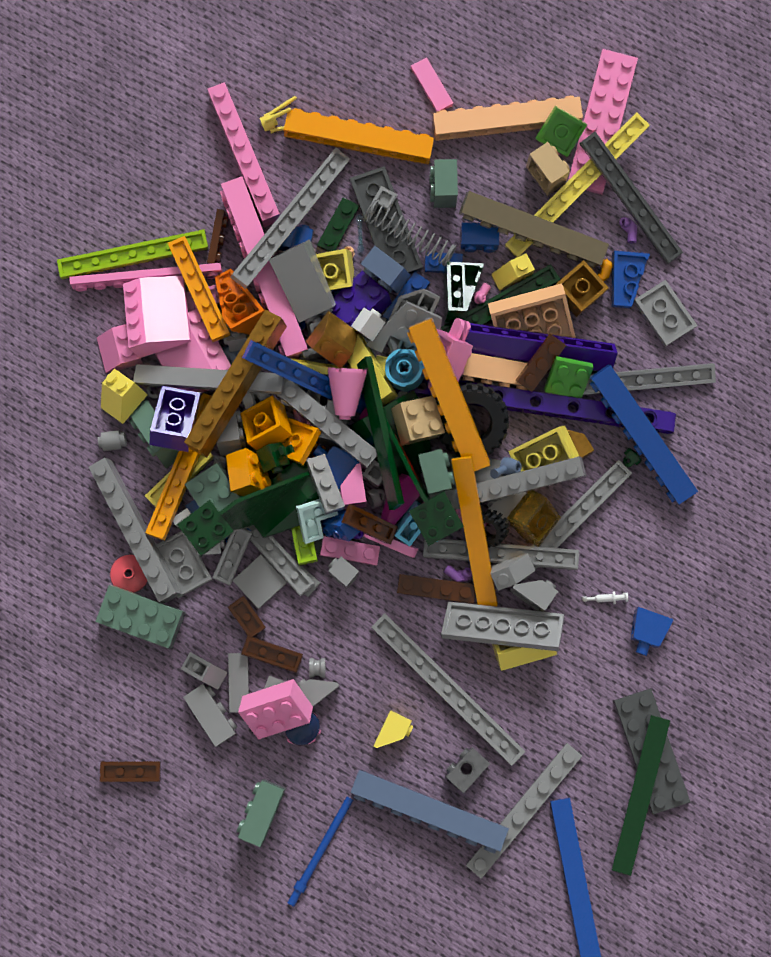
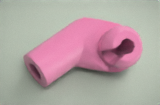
M483 283L480 289L474 293L473 301L476 304L486 301V296L491 289L490 285Z

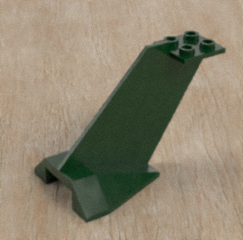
M289 460L290 464L283 467L284 470L277 474L268 472L271 486L234 500L220 512L209 500L177 525L201 557L234 533V530L254 525L262 537L267 538L298 527L300 524L296 506L320 499L307 465L305 463L301 465Z

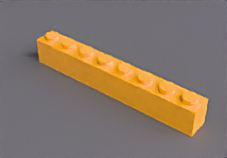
M297 108L287 112L284 126V137L429 165L434 138L428 134L418 135L408 130H394L388 126L382 128L377 127L373 123L362 124L353 119L342 120L337 116L327 117L317 112H303V110Z
M430 318L410 326V332H407L411 343L415 342L417 350H415L416 357L419 362H423L425 368L422 371L425 379H430L432 384L430 387L433 398L437 397L439 401L437 408L440 415L445 416L447 422L444 425L447 433H452L454 438L452 445L455 452L459 451L461 457L472 456L474 471L490 466V460L433 319Z

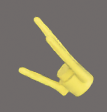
M296 96L269 113L264 114L263 117H260L265 132L270 130L271 133L284 130V126L275 127L278 125L276 118L291 111V108L280 110L297 99Z

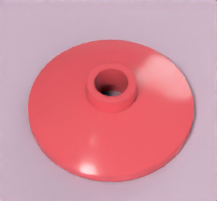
M124 555L118 558L112 565L110 577L114 586L131 592H137L146 585L147 579L134 555ZM127 570L132 571V575L130 577H127L125 575Z

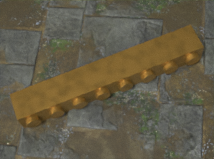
M267 310L263 312L184 441L191 450L206 458L209 456L262 368L242 358L250 340L273 350L287 327L282 317Z

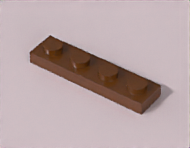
M399 574L397 594L474 604L475 588L474 584Z

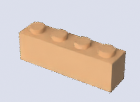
M471 353L461 377H463L464 381L474 382V379L481 380L482 384L492 385V382H496L501 387L510 388V385L516 386V389L527 390L516 379L528 363Z

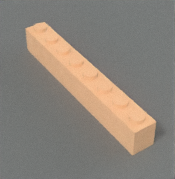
M580 97L548 98L545 101L530 100L527 103L512 102L509 105L494 104L491 107L484 108L483 106H476L473 109L467 110L458 108L449 112L440 110L433 113L435 141L541 129L555 106L582 120L583 114Z

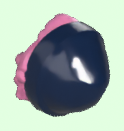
M312 712L310 723L285 731L287 741L300 746L313 743L317 735L321 733L320 722L317 715Z

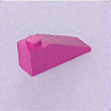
M403 473L398 476L404 504L396 510H389L386 498L381 519L393 525L396 524L420 496L412 479Z

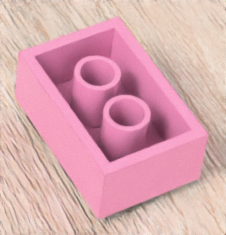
M292 679L242 696L238 713L259 740L310 723L313 706L295 680Z

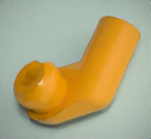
M604 258L600 266L602 267L601 272L598 274L603 282L610 277L613 267L612 262Z

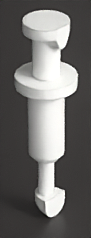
M613 591V594H603L595 597L583 596L582 600L584 602L595 600L597 602H613V604H616V601L626 600L628 602V593L615 595V591Z

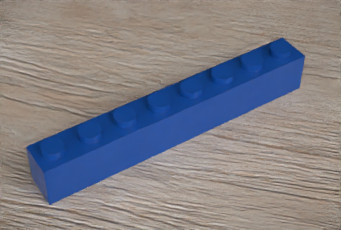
M608 364L590 377L592 381L589 383L595 393L600 392L603 397L600 400L604 406L612 409L614 413L611 416L617 424L621 423L625 429L622 431L627 439L630 440L632 438L635 442L634 449L639 456L644 455L646 458L645 465L650 471H655L657 474L655 479L659 485L667 488L668 492L666 495L671 502L676 501V503L681 504L696 494L698 490L612 366Z

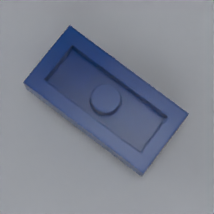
M433 253L429 256L425 255V272L444 273L445 266L442 263H438L439 256L432 260ZM442 253L440 261L446 256L447 253ZM454 253L449 262H463V254Z

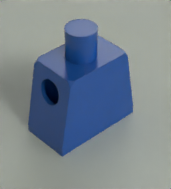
M318 445L312 455L316 457L325 454L337 487L340 489L341 484L359 462L350 454L335 446H331L327 452Z
M641 607L635 608L630 639L639 642L636 653L647 656L650 646L654 648L660 647L674 619Z

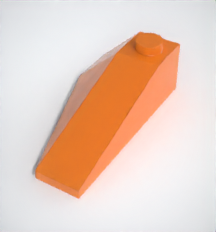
M230 268L215 276L222 318L232 332L250 335L265 310L247 288L244 289L230 278L234 273Z

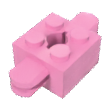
M459 318L454 320L449 333L437 329L457 381H459L464 373V367L471 356L473 348L472 345L465 341L471 325L468 321ZM429 380L428 388H429V390H430V387L432 386V384H431V382H430V380Z

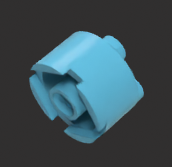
M397 349L386 359V376L391 385L398 390L404 392L413 390L422 383L425 377L422 371L424 368L423 362L418 361L414 350ZM402 368L408 369V371L402 372Z

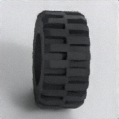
M468 382L462 386L459 384L466 403L479 404L490 415V425L487 431L480 435L486 453L489 455L494 452L496 447L499 448L501 446L502 440L507 436L509 416L506 404L503 402L502 397L494 392L493 388L485 387L482 383L472 384V382ZM440 415L445 433L439 436V440L442 444L446 445L447 450L455 452L452 441H454L452 433H447L444 425L447 421L444 415ZM459 451L455 452V455L461 457Z

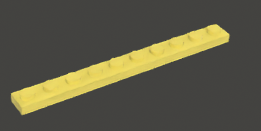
M636 112L605 145L614 158L617 159L650 125ZM591 159L534 216L554 223L602 175ZM514 235L504 246L517 258L533 242L526 240V242L515 239Z

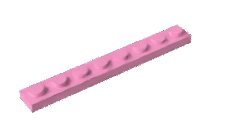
M221 263L199 265L203 276L208 279H215V276L222 273ZM178 267L69 278L73 290L76 289V291L82 292L86 291L87 288L103 290L106 286L122 288L124 283L138 278L182 276Z

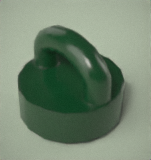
M628 448L624 452L626 456L623 459V464L627 468L633 464L638 466L642 462V458L633 449Z

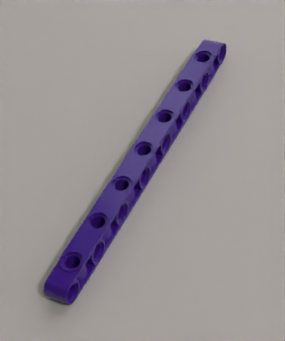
M424 377L422 383L427 385L425 390L413 389L418 397L432 396L428 388L430 379L426 380ZM458 381L461 386L468 383L467 381ZM483 384L485 387L493 388L495 393L501 395L509 411L623 427L621 423L617 424L613 418L606 416V411H612L610 407L606 408L602 401ZM394 387V390L397 394L399 392H402L401 390H398ZM530 400H537L539 402V406L533 407L530 404ZM474 403L469 404V405L481 406V405H479V404H474ZM574 405L577 408V412H570L568 406ZM640 407L644 414L652 419L651 424L657 433H674L675 413Z

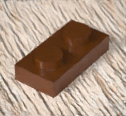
M244 596L228 606L247 635L254 637L266 628Z

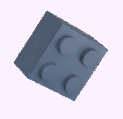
M375 245L361 262V265L365 268L363 271L374 281L379 279L378 283L390 293L392 290L398 293L411 277L404 267Z

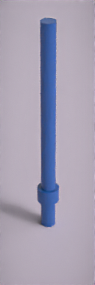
M345 798L300 881L297 880L293 888L295 889L287 902L289 905L294 907L301 893L305 892L308 887L306 884L351 806L353 799Z

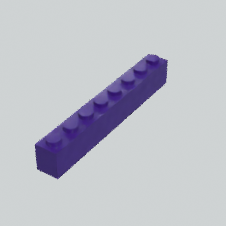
M470 323L471 328L465 341L473 346L472 353L529 362L549 334ZM553 335L566 344L559 357L592 363L593 370L597 372L608 364L614 368L618 354L615 344Z

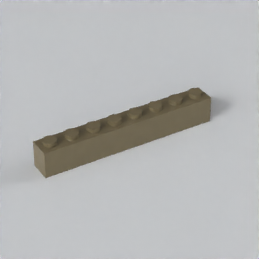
M471 191L466 192L459 214L463 216L462 219L473 222L476 220L481 222L480 226L488 229H491V227L497 228L498 233L503 235L513 234L515 239L526 242V240L533 242L532 245L543 249V246L550 248L551 253L557 255L561 253L566 254L568 259L576 262L578 259L584 260L591 268L602 265L609 246L608 243Z

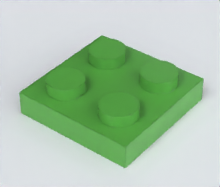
M555 106L537 134L536 140L543 144L549 142L559 153L568 157L587 124Z
M556 356L544 387L545 392L582 398L593 370V364Z

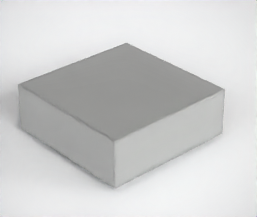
M381 186L373 201H378L377 207L379 208L384 204L383 210L387 211L394 204L397 194Z

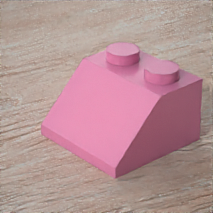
M127 324L113 327L97 337L106 373L112 372L113 369L118 371L136 366V364H143L142 359L129 349Z
M356 464L340 486L341 491L339 492L345 505L344 509H347L348 504L358 508L366 507L361 464Z

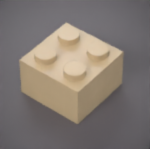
M549 142L530 153L526 165L528 171L547 196L566 184L570 172L568 164L560 159L557 149L551 146Z
M433 396L402 402L391 408L401 446L434 439L445 433L437 403Z

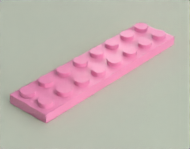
M602 49L583 121L587 124V127L578 140L568 181L590 159L579 143L596 131L605 144L620 129L638 58ZM601 175L586 191L603 195L606 180Z

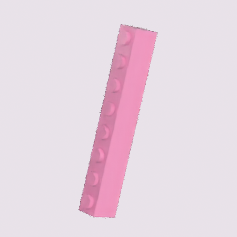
M224 82L208 88L210 100L263 227L272 225L278 219L280 213Z

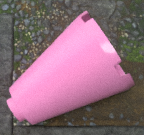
M328 368L335 415H339V419L351 420V416H355L367 374L366 369Z

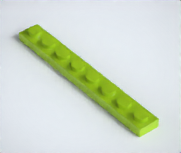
M203 229L58 259L57 264L60 278L67 279L69 277L173 257L168 243L183 236L186 237L192 252L207 250L209 248L206 233Z

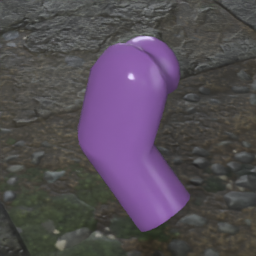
M622 217L619 224L628 233L627 243L635 244L637 242V225L630 218Z
M448 565L444 570V573L455 582H465L472 578L471 568L468 567L457 571Z

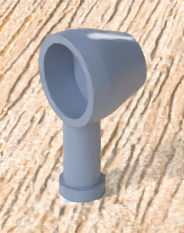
M504 457L501 460L500 467L492 469L490 475L495 479L500 475L507 476L521 472L522 465L513 458Z

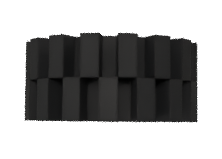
M491 510L482 512L483 523H490L496 529V534L494 535L485 529L488 548L491 546L494 548L501 544L509 533V529H507L509 523H505L507 521L506 517L502 519L501 516L503 514L499 513L497 515L496 510H493L492 513Z

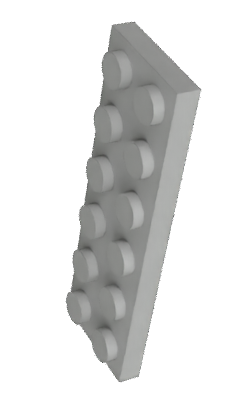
M448 602L441 636L444 639L559 651L564 614Z

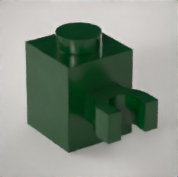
M282 442L268 444L257 450L256 453L263 472H272L273 474L282 472L284 470L283 467L290 464L287 455L293 453L294 449L292 445L284 447Z

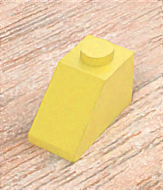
M526 253L507 262L492 273L491 276L498 290L501 291L534 274L535 269Z
M390 710L373 747L379 748L399 741L405 735L409 737L413 728L410 725L412 721Z

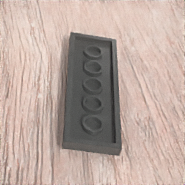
M385 166L350 178V183L363 217L381 186L394 192ZM397 198L382 227L384 229L388 225L393 214L397 211L390 225L389 233L394 229L401 215H403ZM379 207L376 208L369 222L376 217L380 209ZM382 209L376 226L382 221L387 211ZM404 216L398 225L395 237L400 233V231L403 229L406 223ZM365 221L373 244L404 267L409 274L423 270L417 250L413 249V242L410 245H406L407 238L400 242V235L394 238V231L389 235L387 234L388 227L386 230L381 231V225L378 227L374 226L375 221L371 224ZM406 226L401 240L409 233L408 226ZM410 234L408 243H410V242L412 241L411 234Z
M651 688L613 700L636 768H638L651 715L661 717ZM668 735L665 740L649 803L652 814L690 802Z

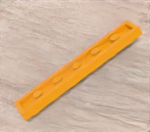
M183 236L169 242L168 246L212 342L230 336V332L186 237Z

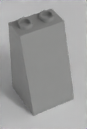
M310 239L269 259L299 323L305 321V323L311 322L316 319L315 315L321 313L323 316L328 311H333L332 308L336 303Z

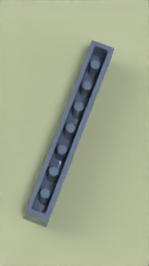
M362 770L358 771L350 792L355 794L354 798L365 802L368 799L373 801V806L380 809L386 806L391 808V813L402 817V814L410 816L409 820L418 824L424 821L429 823L428 827L433 830L439 831L440 828L447 831L446 835L458 839V836L466 838V843L477 846V843L485 846L484 850L494 854L496 850L501 852L509 830L505 826Z

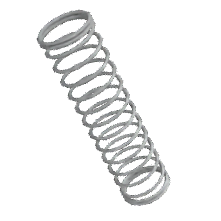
M374 200L371 203L364 216V221L368 222V224H371L375 221L374 226L378 227L381 225V231L386 230V228L388 227V235L394 231V238H397L400 235V242H403L407 238L406 245H410L413 242V249H416L420 245L419 253L423 252L426 249L425 255L429 256L433 252L432 260H435L439 256V264L442 263V265L446 266V262L450 261L451 257L453 256L456 250L455 244H453L450 247L446 256L440 261V258L442 256L446 244L448 243V240L445 242L444 246L435 257L434 254L436 248L442 237L439 238L436 245L429 252V254H427L431 241L435 236V233L432 235L431 239L423 248V250H421V247L429 229L426 231L425 235L418 243V245L414 247L418 234L422 229V226L419 228L417 234L410 243H408V240L413 228L416 225V222L413 224L411 230L406 235V237L403 240H401L403 232L410 219L406 221L403 229L395 237L396 230L403 218V215H401L398 223L396 224L394 229L389 233L390 225L393 219L395 218L397 211L393 214L388 225L384 229H382L385 218L390 212V208L387 210L382 221L376 226L378 216L381 213L384 204L379 209L376 217L371 222H369L378 206V201Z

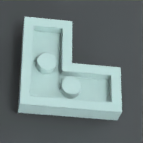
M320 499L296 506L303 542L307 544L324 538L320 521L338 515V511L326 515Z

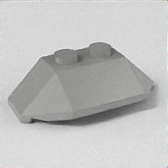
M424 288L401 295L390 318L407 301L435 313L441 297ZM392 336L387 341L390 353L397 349L417 350L416 347Z

